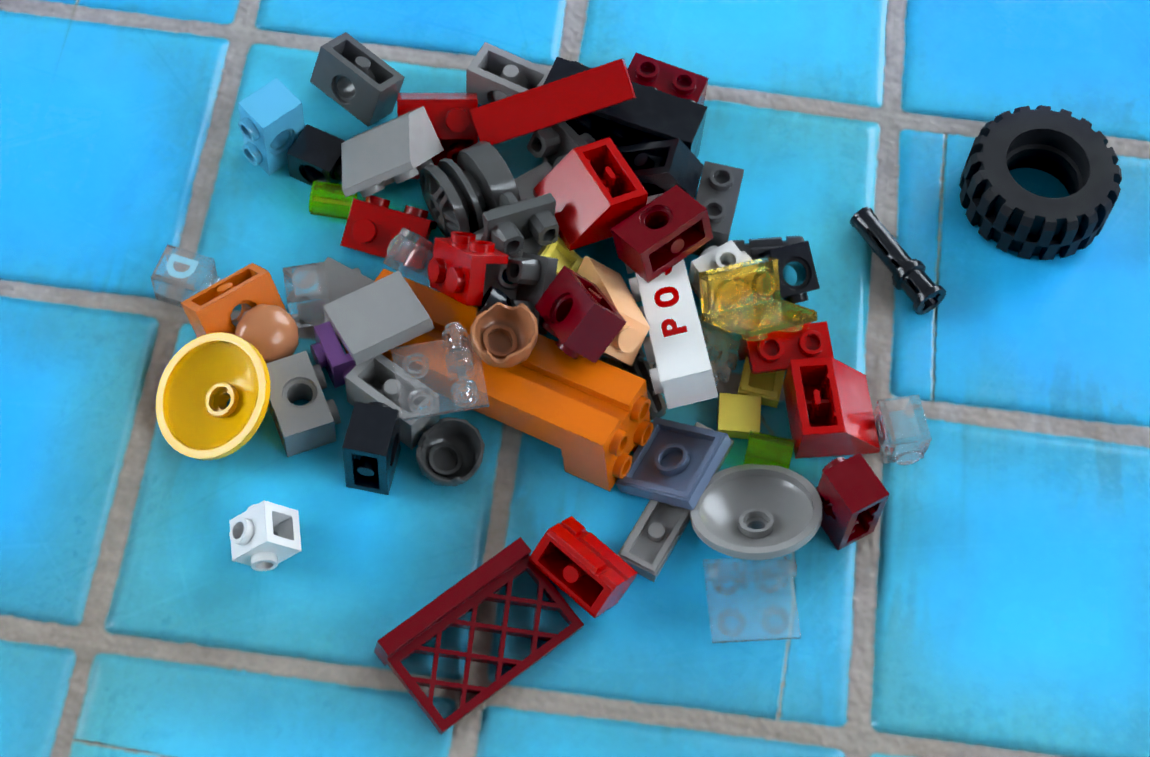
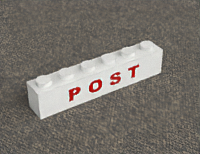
M663 193L647 197L646 205ZM684 259L649 283L636 273V277L629 278V284L635 301H642L643 306L639 308L650 326V336L645 337L643 346L648 363L656 361L657 368L649 369L655 395L664 393L668 409L717 398L718 392ZM626 265L628 274L633 273L634 271Z

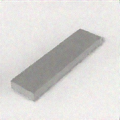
M696 422L694 425L696 427L713 430L699 422ZM730 439L732 443L728 448L726 454L724 455L722 461L720 462L718 468L716 469L715 473H717L723 465L725 459L727 458L729 452L733 447L734 440ZM649 500L617 555L637 571V574L655 582L691 520L690 510Z

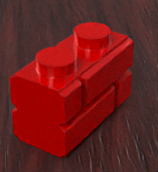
M572 516L549 528L528 560L594 618L618 603L638 573L595 535L587 532L586 528Z

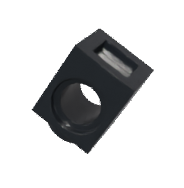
M307 124L287 152L289 175L332 195L338 184L342 182L341 143L344 140Z
M808 241L771 249L758 254L770 301L783 298L784 305L787 306L809 300L807 292L820 289ZM786 265L793 267L796 271L797 281L794 286L789 285L783 278V269Z

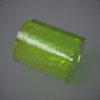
M314 180L310 192L309 212L313 215L348 219L353 198L357 199L358 192L345 197L342 191V184Z
M750 430L743 464L774 465L789 469L794 440Z

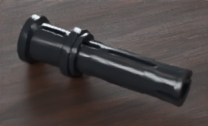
M865 207L856 212L851 218L850 224L859 232L873 252L893 274L892 284L896 289L903 290L914 303L913 310L918 315H922L939 305L944 299L946 291L941 285H935L925 273L926 266L920 260L910 258L871 208Z

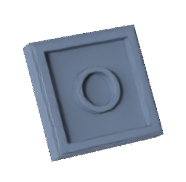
M655 417L652 422L653 431L649 440L644 446L638 445L632 455L633 459L630 470L623 479L618 478L616 485L620 492L693 510L732 442L727 433Z

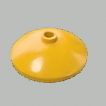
M229 333L205 334L184 345L166 366L156 394L155 409L157 422L168 444L179 453L197 460L220 459L233 454L243 447L260 427L268 408L270 376L267 365L260 352L251 343Z

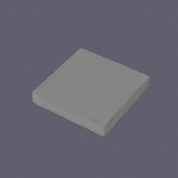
M400 271L394 272L323 305L328 320L356 365L435 329L431 317Z

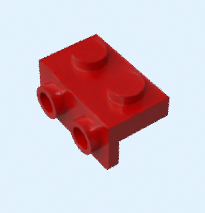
M373 195L366 197L365 201L353 198L340 246L421 268L428 243L426 240H429L431 229L435 230L437 225L436 222L427 219L429 211L405 205L404 212L389 209L390 200Z
M453 231L450 238L435 237L433 258L428 264L430 287L466 306H482L486 264H508L509 255L495 249V243L476 240V234L469 232Z
M800 320L787 324V327L771 329L769 325L748 329L736 344L739 360H745L748 357L752 374L787 370L789 361L793 359L834 358L827 321L811 323V320Z

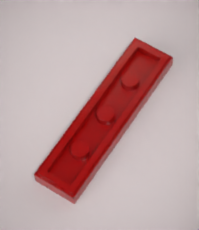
M619 59L470 109L479 141H487L494 146L635 99L636 96L624 59Z

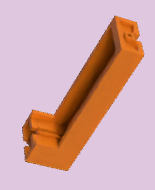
M383 269L375 281L394 272ZM404 277L431 317L435 329L382 353V355L434 393L560 448L565 472L609 492L618 478L623 479L627 475L633 459L632 455H629L630 452H635L638 445L644 446L653 431V423L650 421L649 412L651 400L648 399L646 379L599 359L596 363L581 355L574 359L565 354L556 345V341L538 334L537 343L527 360L510 368L490 366L471 347L470 328L477 317L475 315L477 308L466 306L441 292ZM344 346L346 354H349L346 347Z

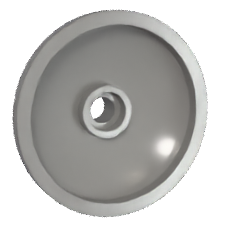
M743 464L723 469L712 476L695 508L690 510V519L697 536L712 549L742 560H769L798 550L815 536L822 521V501L813 484L795 471L771 464Z

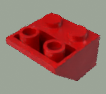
M398 93V117L424 106L444 149L431 158L434 165L437 166L438 162L444 158L452 159L456 163L459 151L478 143V134L470 109L478 107L477 93ZM419 174L410 179H419Z
M610 137L573 148L533 188V195L535 197L551 193L556 200L555 218L559 225L558 234L569 251L613 237L611 228L644 207L648 197L647 191Z
M833 357L790 360L783 382V389L795 459L856 455L859 452L861 454L879 453L880 445L866 375Z

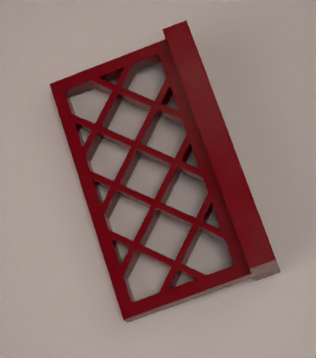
M521 537L387 633L376 643L375 654L384 666L388 664L441 735L584 626L583 622L549 579L528 561L531 549ZM525 571L538 585L536 600L511 596L513 580ZM506 586L505 595L495 594ZM543 593L550 602L542 601ZM484 601L504 603L501 626L476 622L478 606ZM510 604L535 608L532 630L507 627ZM541 609L558 611L569 626L558 634L540 632ZM471 612L470 621L460 620ZM449 627L469 629L466 652L440 649L442 632ZM475 630L500 634L497 657L472 653ZM506 635L531 638L529 656L524 660L503 658ZM436 637L434 648L424 646ZM537 640L547 641L537 649ZM413 653L432 655L430 679L412 677L401 662ZM439 657L465 660L462 684L436 680ZM471 661L496 665L494 682L488 687L468 685ZM502 666L513 667L501 676ZM419 686L429 687L428 697ZM435 688L461 692L459 709L445 719L433 705ZM467 693L477 694L475 697H473L471 700L465 703Z

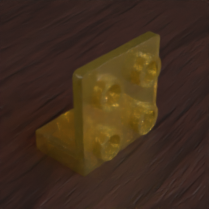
M768 256L699 272L702 321L718 326L722 332H734L741 335L742 339L746 341H759L768 337L767 333L774 331H799L803 328V324L818 320L817 311L781 299L779 265L776 258Z

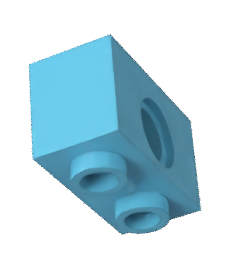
M275 78L238 103L240 114L238 126L244 140L242 151L252 165L257 166L259 164L269 175L288 164L287 152L305 127L302 102L282 82Z

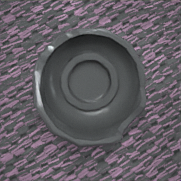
M452 417L442 418L420 437L416 449V462L422 475L435 485L458 486L468 481L479 469L483 459L485 444L479 430L467 420Z

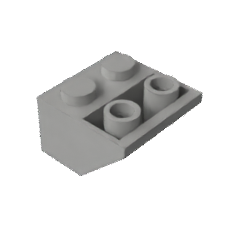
M424 106L357 134L341 143L342 191L345 197L360 192L363 198L383 190L386 185L395 181L396 184L404 182L418 175L422 168L431 164L434 165L431 158L444 149Z

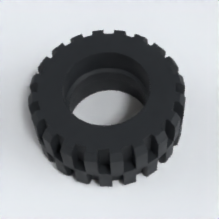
M1039 105L1035 110H1030L1029 106L1015 108L1013 114L1010 111L1003 112L995 116L994 121L987 122L983 126L978 137L974 140L961 174L959 186L962 190L959 196L961 205L964 209L968 208L965 215L972 226L978 225L980 227L978 233L987 241L990 239L998 243L996 247L1006 253L1009 249L1018 252L1017 257L1030 259L1034 255L1039 256V260H1053L1056 254H1059L1060 258L1075 254L1077 249H1084L1092 243L1094 237L1098 236L1118 199L1121 190L1119 184L1122 180L1121 168L1119 165H1116L1119 159L1113 147L1107 148V138L1101 131L1095 132L1092 130V123L1083 117L1081 120L1072 117V112L1061 109L1060 112L1051 110V106ZM1016 168H1034L1047 172L1065 186L1070 196L1047 198L1033 194L1021 187L1009 171Z

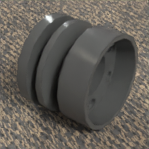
M487 141L478 142L459 151L456 163L452 159L444 158L438 162L437 166L431 164L422 168L419 172L420 186L426 205L434 222H436L437 227L445 238H450L453 231L475 233L484 228L482 214L490 209L499 207V195L501 193L510 191L518 201H521L515 180L505 160L498 150Z

